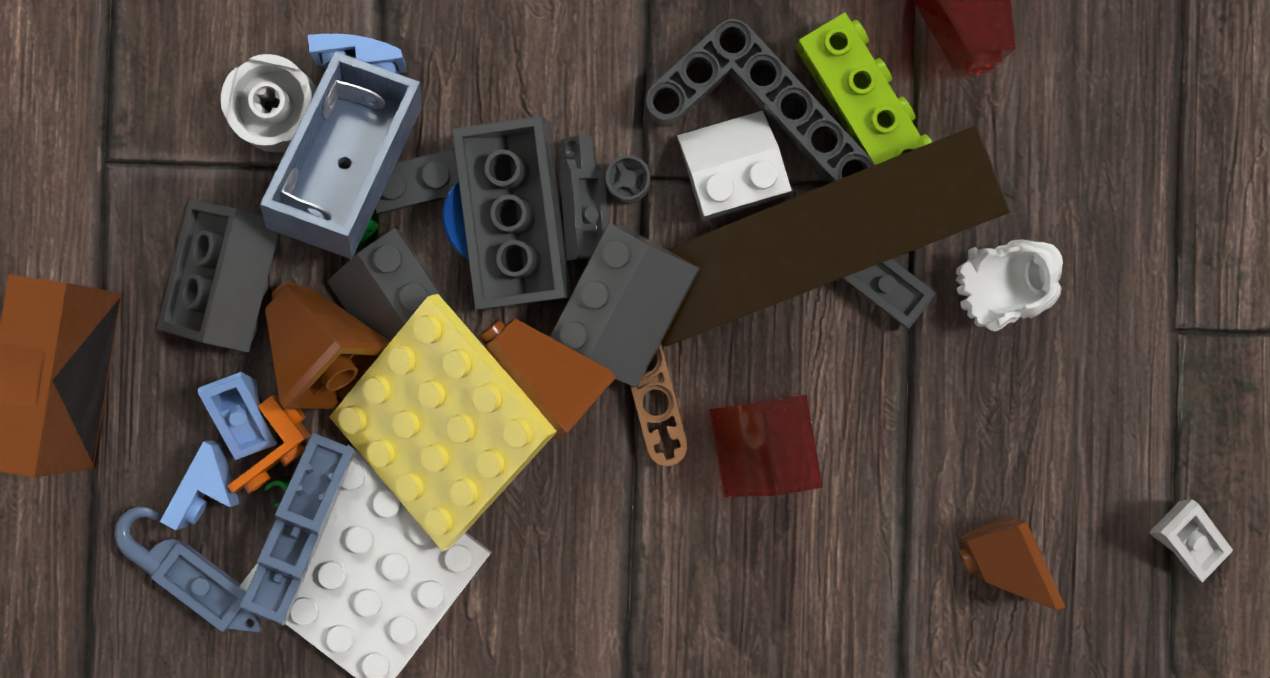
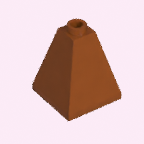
M293 282L281 284L272 292L271 298L273 300L265 308L280 403L284 409H336L391 341L313 288L298 286Z
M516 318L505 325L500 319H497L478 336L483 342L482 345L557 431L547 443L567 434L616 378L611 370Z

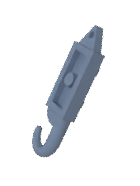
M138 506L127 510L120 516L115 525L114 533L117 547L128 559L152 576L151 579L221 632L227 629L260 632L263 629L258 616L245 612L239 607L246 593V590L240 587L241 584L186 542L176 538L167 539L148 551L132 538L130 534L131 524L140 517L157 520L159 518L158 512L149 507ZM248 619L254 621V626L248 625Z

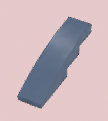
M312 433L275 514L276 521L257 560L259 565L239 606L241 610L284 627L340 493L355 449Z

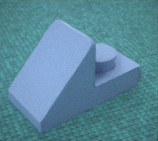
M239 372L198 388L201 400L235 460L277 445L275 430L257 407L260 405L256 379Z
M215 440L203 441L160 520L161 523L174 530L185 528L189 523L192 525L196 524L207 505V501L202 499L205 494L228 507L239 505L237 492L232 494L227 487L233 482L221 443Z

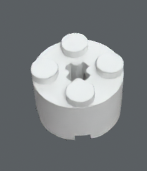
M272 54L257 55L249 58L250 60L238 68L235 67L228 74L221 91V108L230 127L240 138L264 151L286 152L314 96L317 86L290 60ZM276 97L280 100L278 108H272L271 112L264 108L265 102H273Z

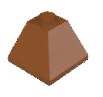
M1006 515L959 537L964 548L959 550L958 554L969 575L975 573L977 578L986 583L1056 611L1065 608L1064 602L1026 521Z

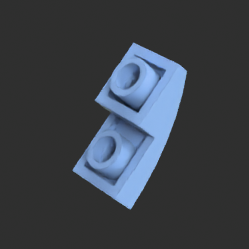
M348 34L308 35L309 52L316 67L323 66V68L327 69L334 53L338 52L397 74L407 73L401 49L388 43Z

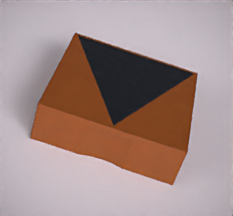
M8 274L0 322V472L36 478L94 468L122 293Z

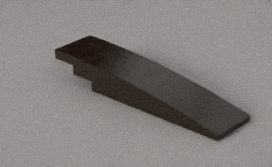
M977 125L667 249L696 265L700 270L663 338L665 347L1010 213L1011 211Z

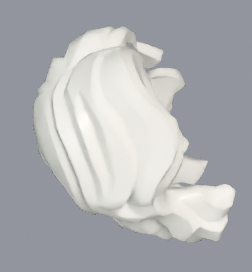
M1022 239L1010 241L1007 245H1001L995 249H977L976 247L969 249L967 262L956 268V275L958 277L955 281L961 285L957 287V292L959 295L969 296L960 302L961 308L968 311L967 315L970 319H975V325L986 327L991 331H998L1008 323L1016 322L1020 317L1025 319L1039 315L1050 308L1060 297L1062 288L1058 281L1062 273V255L1052 244Z

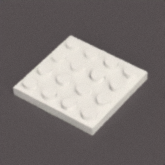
M348 444V447L355 449L353 459L285 624L355 678H396L492 552L466 532L453 547L442 552L352 444ZM258 563L240 585L246 591L259 565Z

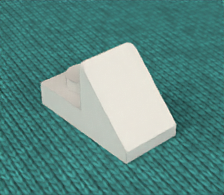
M1193 499L1179 501L1149 532L1154 538L1172 550L1189 573L1202 583L1233 551L1201 506Z

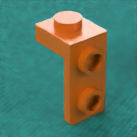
M279 395L270 396L257 407L284 443L231 482L227 487L232 494L243 489L248 494H251L271 479L267 471L279 462L284 467H287L304 453L305 448L303 444L309 441L311 437L310 433L301 423L305 419V415L301 409H284L280 403Z

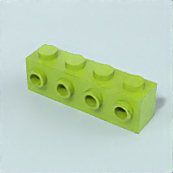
M846 12L799 39L795 47L844 130L864 150L875 165L932 143L928 135L920 136L912 120L916 117L909 102L904 96L897 98L889 85V82L892 81V76L886 64L879 57L874 60L865 44L869 43V38L860 22L856 19L851 22Z

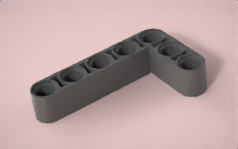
M729 19L720 23L656 81L647 93L646 111L650 120L660 126H672L685 117L730 75L828 183L843 178L842 169L846 164H855L862 170L875 165L864 150L757 34L741 20ZM726 34H736L742 39L744 48L738 53L726 52L720 45L721 37ZM693 64H704L711 71V78L705 83H694L688 78L686 70ZM758 66L767 67L773 73L774 82L768 86H759L752 81L750 71ZM668 93L676 97L679 107L670 114H663L656 110L653 101L658 95ZM791 98L798 100L804 108L803 117L795 120L788 119L781 111V102ZM818 131L830 134L834 141L833 150L827 153L817 151L811 142L812 134Z

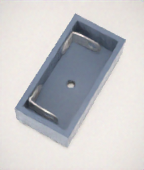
M335 52L260 203L266 228L352 259L422 109L420 82ZM347 161L351 163V166L348 169H341L339 164Z

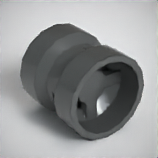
M634 155L617 157L610 163L606 171V186L609 194L622 204H633L642 200L650 188V171L647 164Z

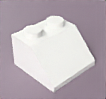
M763 110L677 135L702 221L787 197L792 191L778 144Z

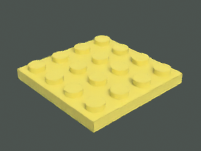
M439 294L428 296L329 416L442 552L455 545L557 432Z

